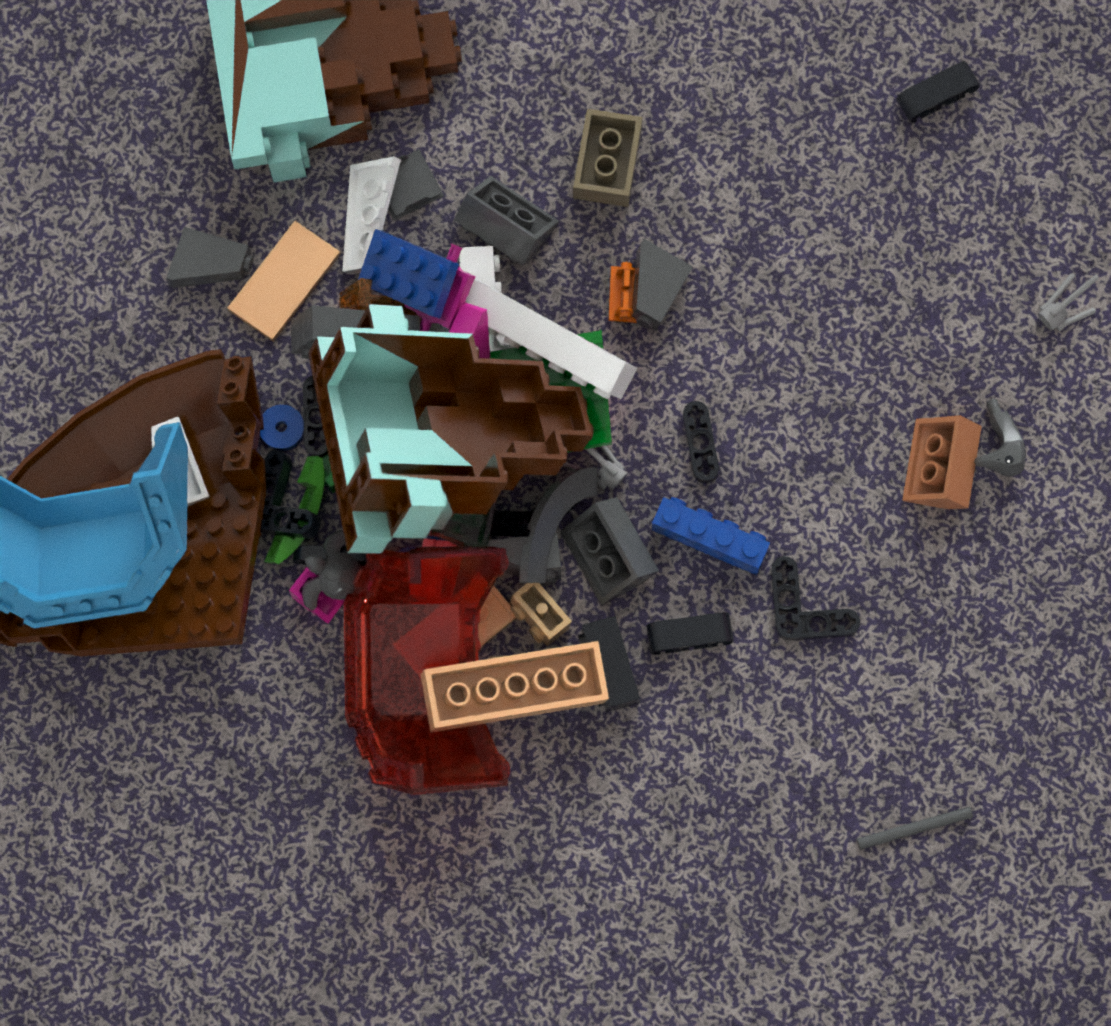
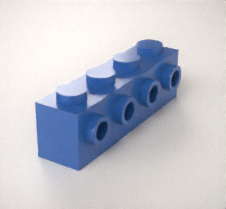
M663 497L652 522V531L754 575H758L770 546V542L765 541L766 537L754 531H750L749 534L740 530V526L732 521L724 520L721 522L712 518L713 514L704 509L698 508L695 511L686 507L687 504L678 498L671 497L669 500Z

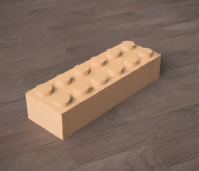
M598 641L424 669L420 674L431 732L605 703L609 699Z

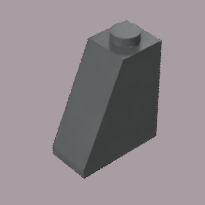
M184 227L166 279L169 286L173 288L241 280L245 271L250 272L254 256H251L249 245Z
M643 239L636 252L632 317L636 319L640 326L646 329L652 328L657 330L693 266L646 239Z

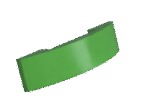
M308 456L297 483L307 487L298 508L309 510L317 515L324 488L323 458ZM298 521V525L301 527L308 525V523ZM275 535L264 562L280 564L300 546L305 538Z

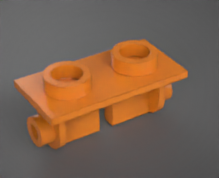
M622 262L621 267L611 266L608 321L637 323L636 319L632 317L635 268H632V263Z

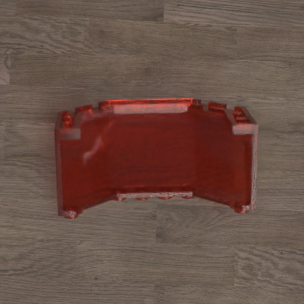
M493 546L385 547L382 554L366 553L365 556L368 562L366 566L360 567L353 581L355 590L352 594H347L344 600L345 719L349 727H355L358 735L355 738V743L362 760L369 761L371 769L368 775L371 782L411 795L508 786V777L510 775L509 762L503 755L499 754L486 723L437 732L430 731L420 675L424 669L478 661V653L481 649V643L478 638L480 610L497 577H502L508 568L509 562L506 548Z

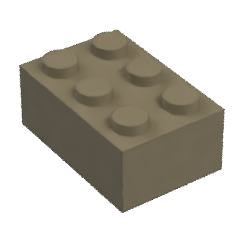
M587 109L573 185V199L629 207L643 117Z

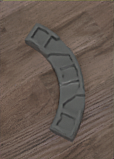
M597 467L579 468L568 472L561 480H556L540 499L527 528L530 530L527 545H523L520 583H546L547 559L555 531L564 515L573 505L584 498L597 496Z

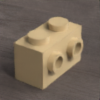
M526 583L511 597L510 604L512 607L510 609L519 621L524 619L531 627L529 629L530 634L538 643L543 641L548 647L570 628L571 619L540 583Z

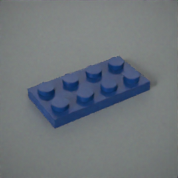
M375 229L357 283L427 315L441 319L459 264L387 232Z

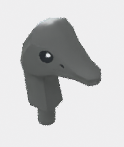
M997 399L989 400L986 403L991 414L989 423L999 437L1000 448L987 455L975 458L974 463L977 467H986L1003 476L1013 477L1020 474L1025 467L1026 450L1024 440L1009 413L1001 411Z

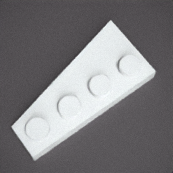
M394 156L350 165L342 270L346 274L352 275L361 272L375 229H383L401 162L400 159Z

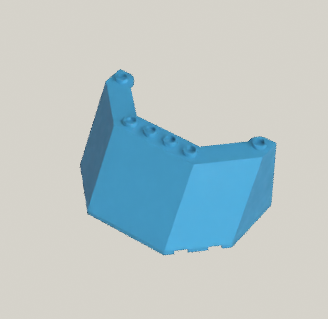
M180 422L162 425L157 429L154 436L155 445L137 473L133 474L130 484L41 499L0 476L1 611L6 614L11 612L24 619L23 623L32 628H41L147 610L154 596L161 589L187 549L188 446Z

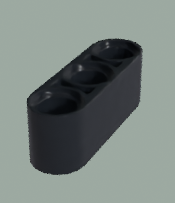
M963 61L904 90L897 96L896 100L909 122L914 123L917 121L916 118L921 117L922 119L942 109V105L948 106L966 97V93H974L979 89L980 84L968 63Z
M727 612L663 620L646 625L650 654L659 655L661 654L660 651H665L667 654L688 651L689 647H694L695 650L717 647L718 643H723L724 646L734 642L730 614Z

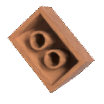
M961 415L916 419L902 501L943 509L969 508L975 471L974 460L977 458L982 426Z

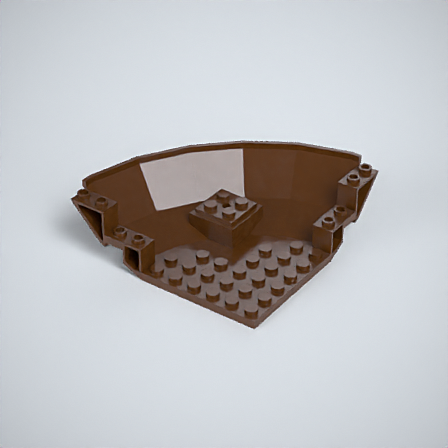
M221 349L209 350L141 374L75 414L22 460L7 480L41 499L130 484L133 474L137 473L152 450L151 427L179 417L210 498L187 506L186 552L177 562L161 589L158 590L146 611L32 628L26 624L23 626L24 619L11 612L6 614L0 610V644L17 647L18 643L41 642L49 652L75 656L242 644L266 497L265 461L257 451L260 430H264L263 416L251 356H233L225 359Z

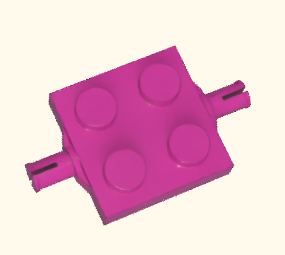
M451 244L446 258L457 263L463 248ZM458 267L441 319L404 305V307L416 312L422 319L420 331H429L432 323L440 324L450 329L461 304L466 302L476 276Z

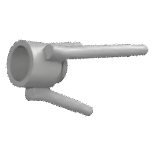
M1071 273L1051 298L1040 307L1041 311L1038 313V317L1050 331H1053L1055 328L1061 331L1066 326L1096 313V309L1091 308L1065 319L1068 315L1065 307L1098 280L1097 275L1086 281L1063 302L1055 303L1074 279L1075 275Z
M601 446L600 449L609 459L608 461L594 448L586 449L602 465L597 472L601 476L600 478L597 477V485L603 490L607 486L614 490L628 474L623 470L625 467L617 461L607 446ZM568 462L563 464V467L571 471L579 469V467Z

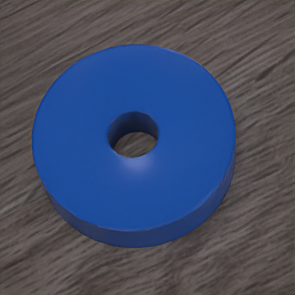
M275 405L262 414L264 430H260V436L269 448L287 451L296 447L301 442L304 436V421L301 414L295 408L288 405ZM279 424H286L287 429L284 432L277 431V426Z

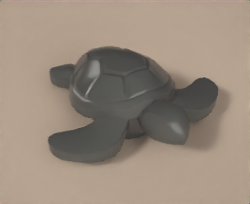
M343 530L334 532L325 540L323 549L326 559L314 554L305 557L307 568L311 572L318 574L317 577L308 580L302 589L304 605L310 610L316 609L318 596L321 591L332 599H349L352 605L361 606L363 601L362 593L367 590V582H371L375 577L373 570H363L353 556L347 553H340L341 547L346 542Z

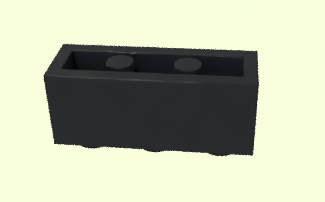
M616 616L582 625L583 634L578 635L580 644L599 642L609 699L603 704H598V706H604L607 713L639 704L640 696Z

